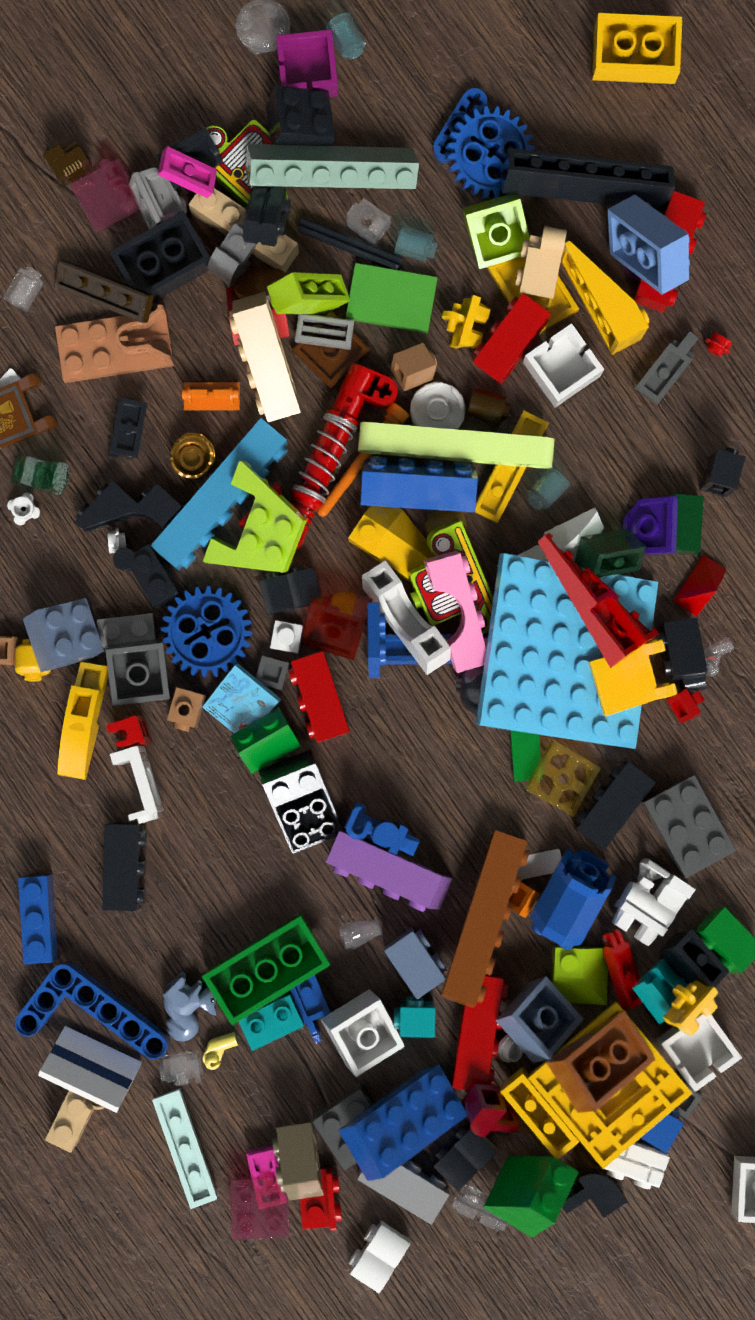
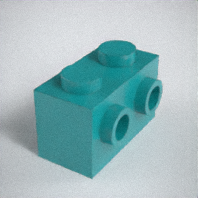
M291 992L279 996L239 1021L252 1051L305 1025Z
M414 995L406 996V1000H400V1008L394 1007V1029H399L400 1037L435 1038L436 1008L434 1001H424L423 996L416 999Z

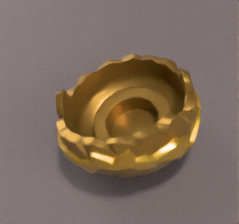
M199 433L184 434L176 440L171 449L170 461L172 468L178 475L185 478H199L207 474L215 462V452L212 443Z

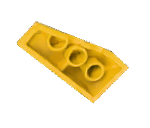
M370 506L348 538L351 544L380 563L386 560L395 573L409 582L407 572L410 569L424 564L425 559L436 556L428 548L425 537L399 507Z

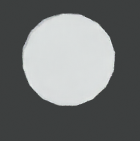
M442 382L425 384L416 391L411 401L410 416L414 426L458 430L464 420L466 407L462 395L456 388Z

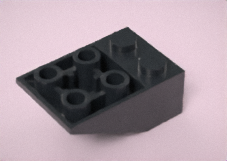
M311 749L258 770L262 786L292 854L332 839L338 835L339 831L344 832Z

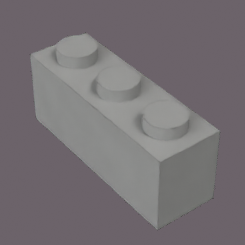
M407 1160L383 1179L367 1181L361 1169L357 1176V1180L431 1225L449 1196V1189L445 1187L447 1183L434 1174L429 1177L422 1173V1167L412 1160Z

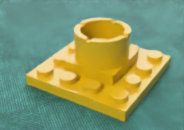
M614 1002L609 1008H607L603 1013H601L596 1019H594L590 1024H588L570 1041H568L564 1046H562L558 1051H556L551 1058L558 1054L567 1045L571 1044L572 1042H574L581 1036L585 1035L595 1027L599 1026L609 1018L613 1017L620 1011H623V1009L618 1005L617 1002ZM634 1023L633 1025L656 1060L596 1111L577 1113L546 1064L550 1059L543 1062L527 1076L603 1169L693 1094Z

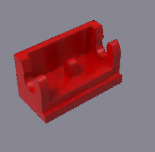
M135 715L106 725L108 733H123L122 737L125 740L115 743L118 747L152 744L143 716Z

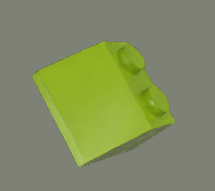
M517 194L505 195L462 208L479 269L521 257L523 241H529L530 237L521 200Z

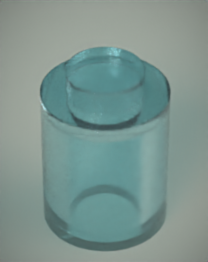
M342 13L328 22L326 29L332 30L333 42L343 58L349 57V59H354L364 52L363 48L366 42L350 13Z
M402 226L394 253L427 263L428 258L434 259L438 243L434 242V235Z
M553 467L548 468L527 491L530 495L528 501L538 510L542 508L548 510L571 484L558 470Z

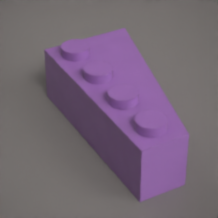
M339 831L326 863L334 866L333 872L344 877H348L349 873L359 877L358 883L372 889L374 885L384 888V895L399 900L400 896L410 900L409 906L423 912L426 908L440 910L453 880L449 876L432 872L433 870L421 864L409 862L400 855H395L387 850L384 851L381 847L365 840L352 839L348 833Z

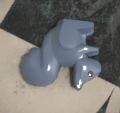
M183 971L162 992L164 1008L170 1016V1019L166 1022L168 1026L167 1031L171 1038L181 1042L192 1039L198 1033L199 1022L193 1014L197 1008L201 1007L211 1015L217 1014L215 1008L216 999L210 989L207 987L200 991L202 987L201 980H198L193 986H189L185 982L186 975Z

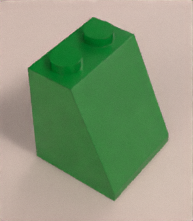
M508 1156L483 1208L532 1238L555 1224L579 1172L555 1157Z

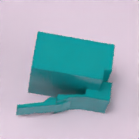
M662 959L645 972L632 989L656 1021L661 1024L665 1022L663 1016L673 1006L672 1002L676 999L673 993L674 987L681 985L686 988L688 984L685 983V979L678 976L667 962Z

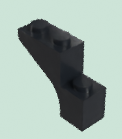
M112 481L110 485L106 483L97 491V498L91 505L85 504L76 514L78 518L75 523L84 531L89 532L130 518L144 517L155 521L165 529L183 507L158 484L154 487H147L139 497L141 501L137 504Z

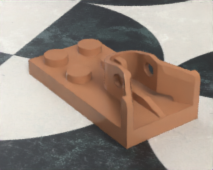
M157 305L158 308L150 312L147 323H141L126 316L55 326L64 383L175 366L167 312L164 306Z

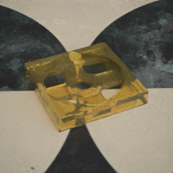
M551 740L525 790L574 817L601 767L558 742ZM567 754L569 757L563 768L557 769L549 764L553 756ZM579 763H581L584 770V784L576 780L574 774ZM563 773L568 775V781L565 784H561L558 780L559 776ZM543 774L550 777L554 784L548 795L542 792L539 783ZM571 789L578 793L577 796L569 801L558 802L566 790Z

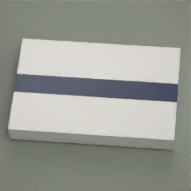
M65 1026L38 1076L117 1113L142 1062Z

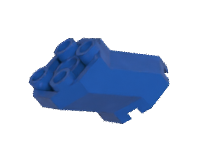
M579 849L576 854H571L572 850L565 851L530 915L533 921L532 929L535 933L547 937L566 950L572 949L574 945H581L616 880L613 872L609 875L606 871L609 867L606 861L585 849Z

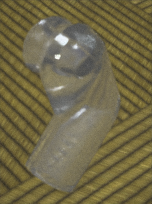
M729 637L708 646L704 650L708 670L707 676L717 675L720 670L718 666L721 656L734 650Z

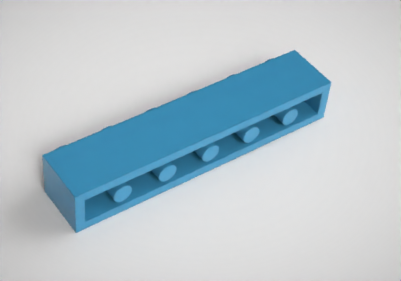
M260 418L152 543L151 547L177 570H180L182 567L187 569L197 556L194 553L200 546L206 547L210 543L211 538H214L215 534L212 532L219 524L224 526L233 515L231 510L237 503L242 505L251 495L231 485L239 461H247L261 478H266L270 472L267 468L273 461L278 463L287 453V440Z

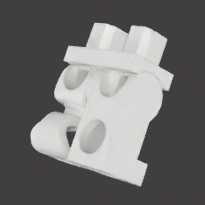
M644 858L639 863L637 883L629 882L620 899L614 905L618 910L614 915L612 923L627 932L634 919L641 923V926L634 937L649 946L656 939L657 935L664 936L687 898L690 899L696 889L670 874L650 859ZM664 877L658 889L652 895L650 893V889L654 886L652 882Z

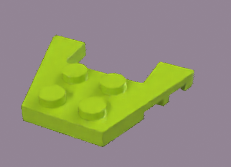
M241 460L237 465L231 485L254 495L255 500L239 544L236 548L218 538H211L203 562L274 572H287L307 519L286 498L274 491L268 485V481L265 478H261L247 461Z

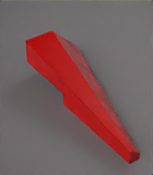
M548 533L538 541L610 668L626 659L659 634L654 627L651 629L645 627L638 620L640 615L635 610L629 612L618 600L619 595L588 567L582 569L572 560L574 554L569 550L563 552L552 540V534Z

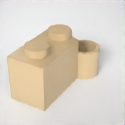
M544 226L542 237L530 235L529 241H523L521 257L526 258L524 269L518 268L515 285L520 286V293L547 298L554 297L567 230Z
M69 1090L45 1141L71 1153L77 1146L94 1109L100 1110L105 1107Z

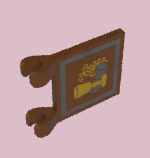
M27 375L14 383L0 388V449L39 433L57 428V421L52 416L43 417L35 422L26 400L24 391L41 386V380L38 375Z

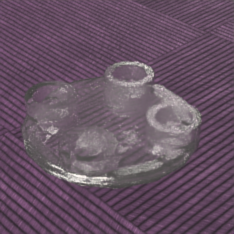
M253 0L241 9L237 16L235 27L238 38L243 45L249 48L251 53L258 55L275 51L277 49L276 35L290 34L291 24L288 13L282 5L273 0Z

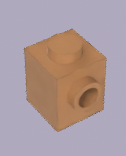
M424 343L394 354L391 371L403 391L433 380L437 360L435 355L428 351Z
M176 687L167 718L168 721L174 722L172 728L189 732L190 727L197 728L206 696Z

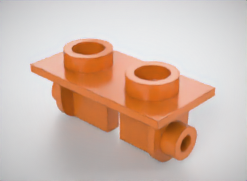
M184 382V388H182L184 411L240 410V382Z

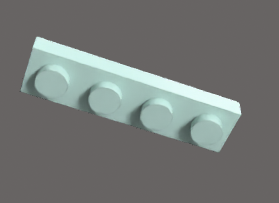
M179 1088L153 1098L152 1101L190 1209L217 1200L219 1196L181 1089Z

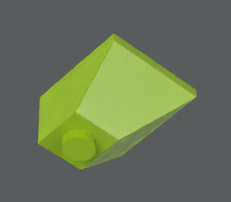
M552 944L550 981L569 1003L607 1005L608 968L603 954L604 947L573 946L572 949L566 950L559 945Z

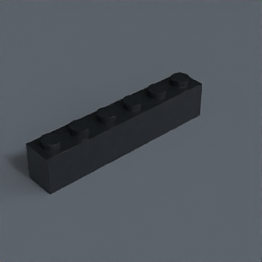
M508 148L501 171L502 193L616 205L636 195L644 202L649 203L655 210L666 211L675 189L673 166Z

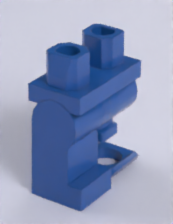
M357 801L355 802L344 826L352 839H370L380 846L387 847V850L397 855L399 850L409 855H414L420 840L408 834L406 826L398 823L396 827L389 820L379 821L366 815L364 812L367 806Z

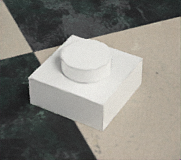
M275 620L270 648L298 654L303 625Z

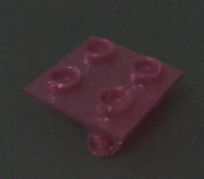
M109 158L102 160L99 163L100 169L70 184L72 191L96 233L140 210L128 186L130 179L119 159L110 161Z
M243 1176L239 1177L237 1181H231V1240L289 1237V1199L286 1192H281L277 1179L250 1180V1177Z

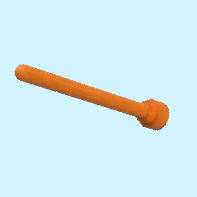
M392 403L385 410L386 415L384 416L385 421L383 423L403 425L409 414L397 404ZM360 452L328 494L323 507L317 510L319 516L325 517L363 468L364 460H369L373 454Z

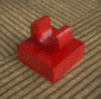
M687 689L666 699L680 724L699 715L701 711L697 705L705 700L699 690L690 694Z

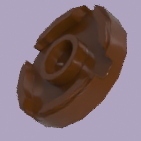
M260 268L249 271L235 281V296L237 299H242L266 292L270 305V295L267 287L287 276V274L275 268Z

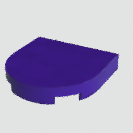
M678 497L643 498L636 502L629 513H626L622 526L623 536L636 552L646 555L676 554Z

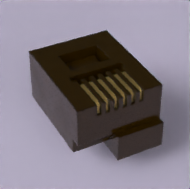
M76 141L64 149L58 144L43 154V158L47 161L63 188L92 169L88 158Z

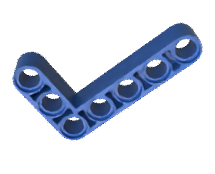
M65 961L51 970L15 1020V1027L20 1035L26 1037L33 1036L45 1026L67 997L149 1059L161 1058L170 1046V1039L166 1032L72 962ZM60 969H67L71 973V981L69 983H64L59 979L58 973ZM82 986H89L93 989L94 998L92 1000L83 998L81 994ZM43 992H49L53 995L54 1003L52 1006H47L42 1002L41 995ZM106 1003L115 1005L117 1009L115 1017H109L104 1013L103 1009ZM26 1015L34 1016L37 1021L36 1028L30 1029L25 1025L24 1018ZM127 1021H136L140 1026V1032L137 1034L129 1033L126 1028ZM149 1039H160L163 1049L160 1051L152 1050L149 1046Z

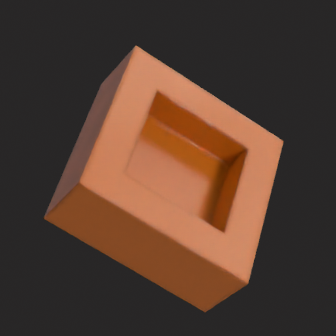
M520 882L517 893L511 892L508 903L513 904L512 911L526 918L540 893Z

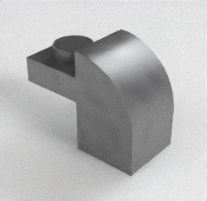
M234 223L221 246L216 247L208 263V270L231 287L247 271L251 264L248 258L257 246V244L248 243L243 240V227L240 224Z

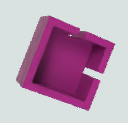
M332 30L276 35L281 86L329 91V97H338Z

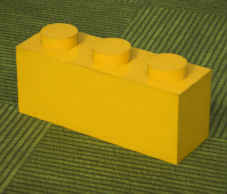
M522 1067L501 1084V1093L550 1153L559 1159L578 1144L579 1139L527 1077L529 1073Z

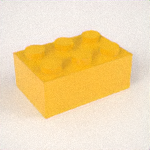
M598 13L594 26L592 80L675 84L680 73L682 17Z

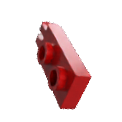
M615 929L603 935L605 945L603 954L620 1006L623 1010H628L643 1003L632 989L640 980L628 941L623 938L620 930Z

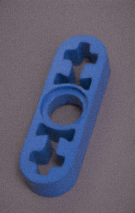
M478 88L467 90L439 133L433 145V155L438 162L444 164L451 163V161H446L445 158L452 153L446 152L444 155L441 154L440 145L445 147L448 143L449 135H446V133L456 132L452 128L453 122L462 119L467 114L466 112L470 105L468 99L472 101L475 98L479 99L480 106L475 105L472 111L477 109L481 115L482 109L487 105V97L482 90Z

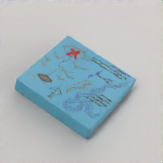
M237 663L207 700L203 708L230 731L235 733L270 713L281 699Z

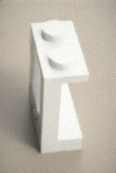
M134 746L110 754L113 765L131 763L145 809L128 815L129 820L137 819L138 823L141 824L158 819L157 813L164 811L145 746Z

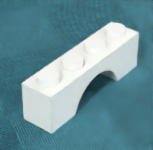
M386 560L362 575L363 590L373 603H379V611L385 612L386 621L426 675L450 660L451 647L436 627L429 625L416 611L404 590L401 580Z

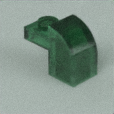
M16 456L10 484L44 493L62 495L63 488L66 487L69 480V473L67 472L69 464L46 462L29 456Z

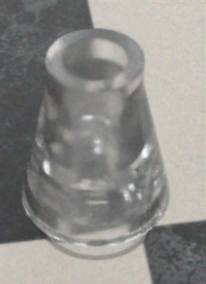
M378 918L368 921L344 923L345 926L339 927L340 938L345 949L352 948L354 950L375 937L383 935Z

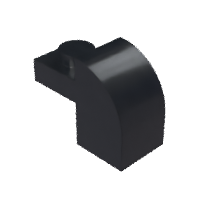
M585 1168L578 1171L577 1177L581 1183L578 1185L573 1183L562 1208L568 1214L591 1199L602 1217L605 1218L628 1202L613 1178L607 1175L606 1172L596 1168Z

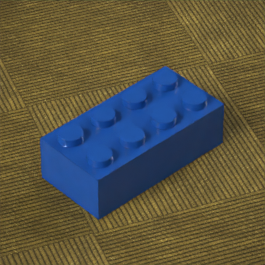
M371 456L370 460H364L361 505L475 512L478 481L477 469L471 466V463L463 461L454 462V465H443V461L426 460V463H415V460L412 458H399L398 462L387 461V458L383 456Z
M436 1065L419 1071L338 1129L366 1180L372 1181L385 1178L464 1119L467 1114L441 1067Z

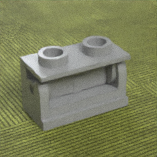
M156 167L132 174L128 186L149 229L182 211L185 214L187 213V206L183 197L178 196L177 191H174L169 180L158 176Z

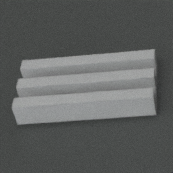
M299 314L295 342L351 350L354 320ZM305 321L348 328L347 331H339L325 328L303 326V322ZM302 332L346 338V341L303 336Z

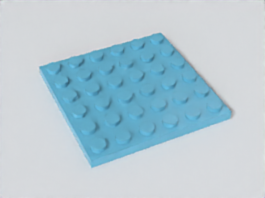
M505 553L500 554L476 725L636 749L642 705L609 716L603 715L589 661L604 656L548 561ZM591 570L619 595L618 600L629 612L635 610L640 615L638 620L648 629L652 628L658 582Z

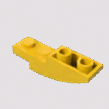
M80 662L75 686L71 685L59 749L58 775L86 780L99 729L97 720L109 676L108 666Z

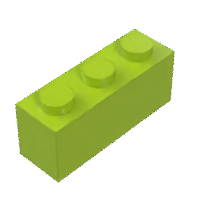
M292 272L267 287L270 302L276 314H327L330 310L332 311L351 301L342 275Z

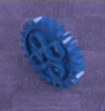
M485 106L480 115L479 111L474 109L471 112V117L467 114L462 117L463 124L457 122L454 125L458 133L451 132L448 136L454 142L448 143L445 149L452 151V154L448 155L445 160L454 163L448 171H457L458 175L455 177L454 182L463 180V191L469 186L472 187L471 196H475L481 191L482 199L485 200L489 193H491L493 199L498 198L500 192L502 193L501 171L506 157L504 152L505 145H509L513 149L531 151L536 149L535 146L528 145L527 143L533 135H524L523 133L527 125L525 124L520 127L517 125L519 116L513 120L509 119L510 110L500 115L499 107H496L492 114H490L488 106ZM484 127L492 130L494 134L492 140L484 137L482 133ZM471 137H475L477 142H473ZM490 148L494 151L491 158L487 156ZM467 149L475 151L477 161H470L466 157ZM488 167H493L498 171V179L490 178L487 172Z
M207 586L206 592L202 594L200 588L196 587L194 596L187 590L184 591L186 600L182 601L176 597L175 600L178 607L168 606L172 616L163 617V620L169 623V627L161 628L162 632L168 633V637L163 639V643L171 645L165 651L166 654H176L172 660L174 664L183 661L181 665L182 671L191 666V675L193 676L197 674L199 669L202 671L204 678H207L209 670H212L215 677L219 675V668L229 673L228 664L231 662L233 665H236L238 663L236 660L237 655L246 657L245 653L241 650L242 647H251V644L245 641V637L253 636V633L245 630V627L250 626L252 621L243 620V617L249 612L247 609L238 610L242 604L240 600L231 603L232 593L227 594L225 598L222 597V588H219L215 594H212L211 587ZM210 606H218L220 608V616L216 620H208L206 617V611ZM188 618L195 621L194 630L188 634L183 633L181 630L182 622ZM225 619H229V624L210 632L211 638L208 639L205 636H201L192 643L185 645V640L203 632L202 627L204 625L213 628ZM228 630L233 633V641L229 645H221L218 640L221 632ZM204 643L208 647L207 655L201 659L194 656L195 646Z

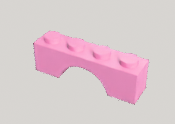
M455 550L425 559L424 564L431 588L434 591L445 592L454 596L460 606V625L454 635L446 641L451 647L450 659L453 669L459 673L483 666L488 638L483 639L481 628L485 627L481 611L476 612L473 602L478 600L474 584H469L466 573L470 572L466 556L461 557V554Z

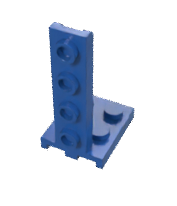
M368 603L369 678H380V666L418 664L397 634H385V612H379V603ZM454 634L441 635L445 639V641H447ZM483 634V639L488 638V634ZM451 659L445 664H452Z

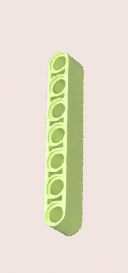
M361 422L358 452L531 468H552L555 439L540 436Z

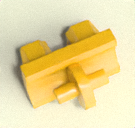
M472 295L471 298H464L462 305L454 303L452 311H443L442 319L448 322L446 330L453 332L450 347L455 349L461 347L475 349L481 344L483 333L472 330L474 321L480 324L486 323L491 309L480 303V297Z
M696 980L693 983H689L686 988L676 985L673 989L676 999L672 1002L673 1006L663 1018L666 1023L676 1026L683 1033L694 1035L699 1029V1023L696 1020L698 1015H711L718 1008L714 1000L718 992L715 987L705 986Z

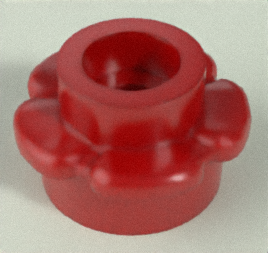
M713 332L710 338H706L705 341L708 343L707 350L712 354L721 357L723 354L727 355L730 353L729 349L732 342L724 336Z

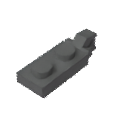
M689 332L681 343L676 340L670 343L635 389L655 405H658L692 361L695 354L689 350L698 340V337Z

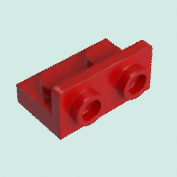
M332 1166L320 1167L324 1195L300 1199L302 1229L330 1227V1230L333 1231L337 1229V1222L342 1221L341 1203L335 1204V1192H340L338 1174L333 1175Z

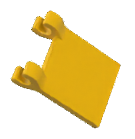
M663 639L647 642L612 668L609 667L604 657L589 661L604 716L678 694L675 683L669 684L667 682L657 686L649 655L665 651Z

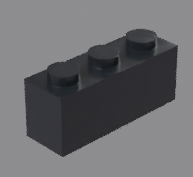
M624 762L623 765L618 763L609 774V777L612 778L606 787L601 785L591 798L594 800V803L588 810L584 807L574 820L578 823L574 829L601 850L606 849L656 783L630 762Z
M105 824L102 910L138 911L140 904H145L146 893L145 887H141V876L146 875V859H142V847L147 845V830H142L143 824Z

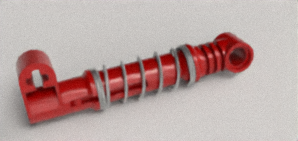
M350 364L332 408L326 410L324 414L325 424L322 431L317 430L320 433L316 444H311L314 447L310 458H305L308 462L304 472H299L302 475L300 479L305 483L293 485L290 493L292 505L307 519L296 550L304 544L309 530L307 525H311L312 521L310 518L313 519L315 516L312 512H317L326 501L324 495L329 494L328 484L335 480L333 473L335 468L341 466L339 461L341 455L347 453L345 446L347 441L353 439L352 433L356 432L359 425L357 418L363 404L366 403L377 409L385 410L392 403H396L398 388L395 381L359 364ZM375 380L378 382L377 390L370 397L367 394ZM384 388L388 389V395L380 398L379 391L382 392ZM320 489L325 490L326 493H321Z

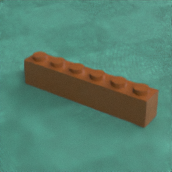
M496 830L494 831L440 997L474 1008L477 1002L482 1003L487 986L482 985L485 974L491 975L496 960L491 955L494 946L500 947L504 931L500 930L503 919L508 921L513 904L508 903L511 892L517 893L522 877L517 876L520 865L525 867L530 850L525 849L528 841Z

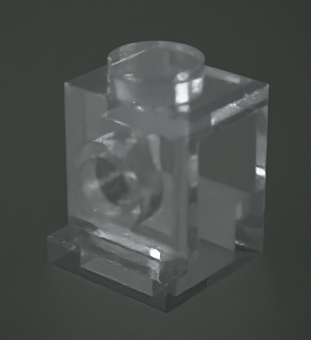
M365 198L359 204L354 203L346 215L348 217L347 226L373 245L379 242L391 226V217ZM364 220H370L372 222V225L370 227H366L362 224V222Z
M200 1050L166 1055L163 1059V1064L159 1065L161 1080L166 1081V1083L174 1082L175 1086L189 1084L192 1078H195L196 1084L202 1083L204 1079Z

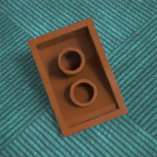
M625 1010L567 1045L546 1064L577 1113L598 1110L656 1059Z

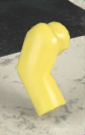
M235 1032L213 1038L208 1042L203 1054V1062L206 1068L210 1070L217 1069L220 1066L224 1050L238 1046Z

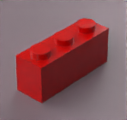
M524 293L520 298H513L506 309L509 312L503 321L498 320L489 332L492 335L486 344L482 342L473 353L475 358L473 364L501 385L552 317L549 311Z
M321 651L291 661L293 668L288 669L292 684L299 685L301 695L296 697L301 712L307 711L310 722L305 724L310 739L316 738L317 743L350 733L324 652Z

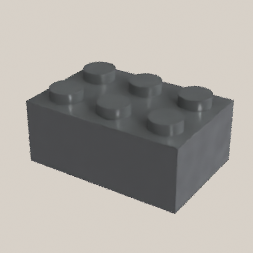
M688 775L641 801L644 811L681 877L688 878L736 851L695 775Z

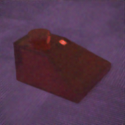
M349 591L312 599L301 644L355 660L368 618V603H372L373 599Z

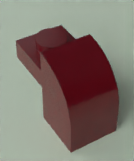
M475 1084L465 1096L464 1107L474 1134L486 1137L490 1131L515 1133L519 1129L520 1124L516 1111L508 1101H504L500 1086Z

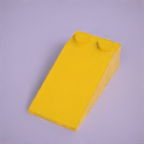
M571 241L566 242L562 252L561 263L611 355L640 341L649 328V317L642 307L639 308L628 294Z

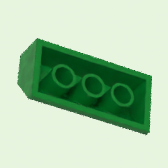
M302 912L206 969L203 972L202 978L230 1024L234 1025L331 964Z

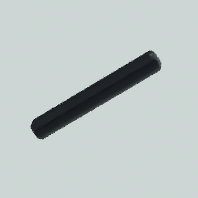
M302 217L298 223L297 231L301 234L393 270L400 268L402 263L401 255L306 217Z

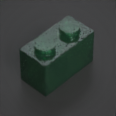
M628 529L581 536L575 561L582 568L588 567L599 578L638 571L641 567L646 546Z

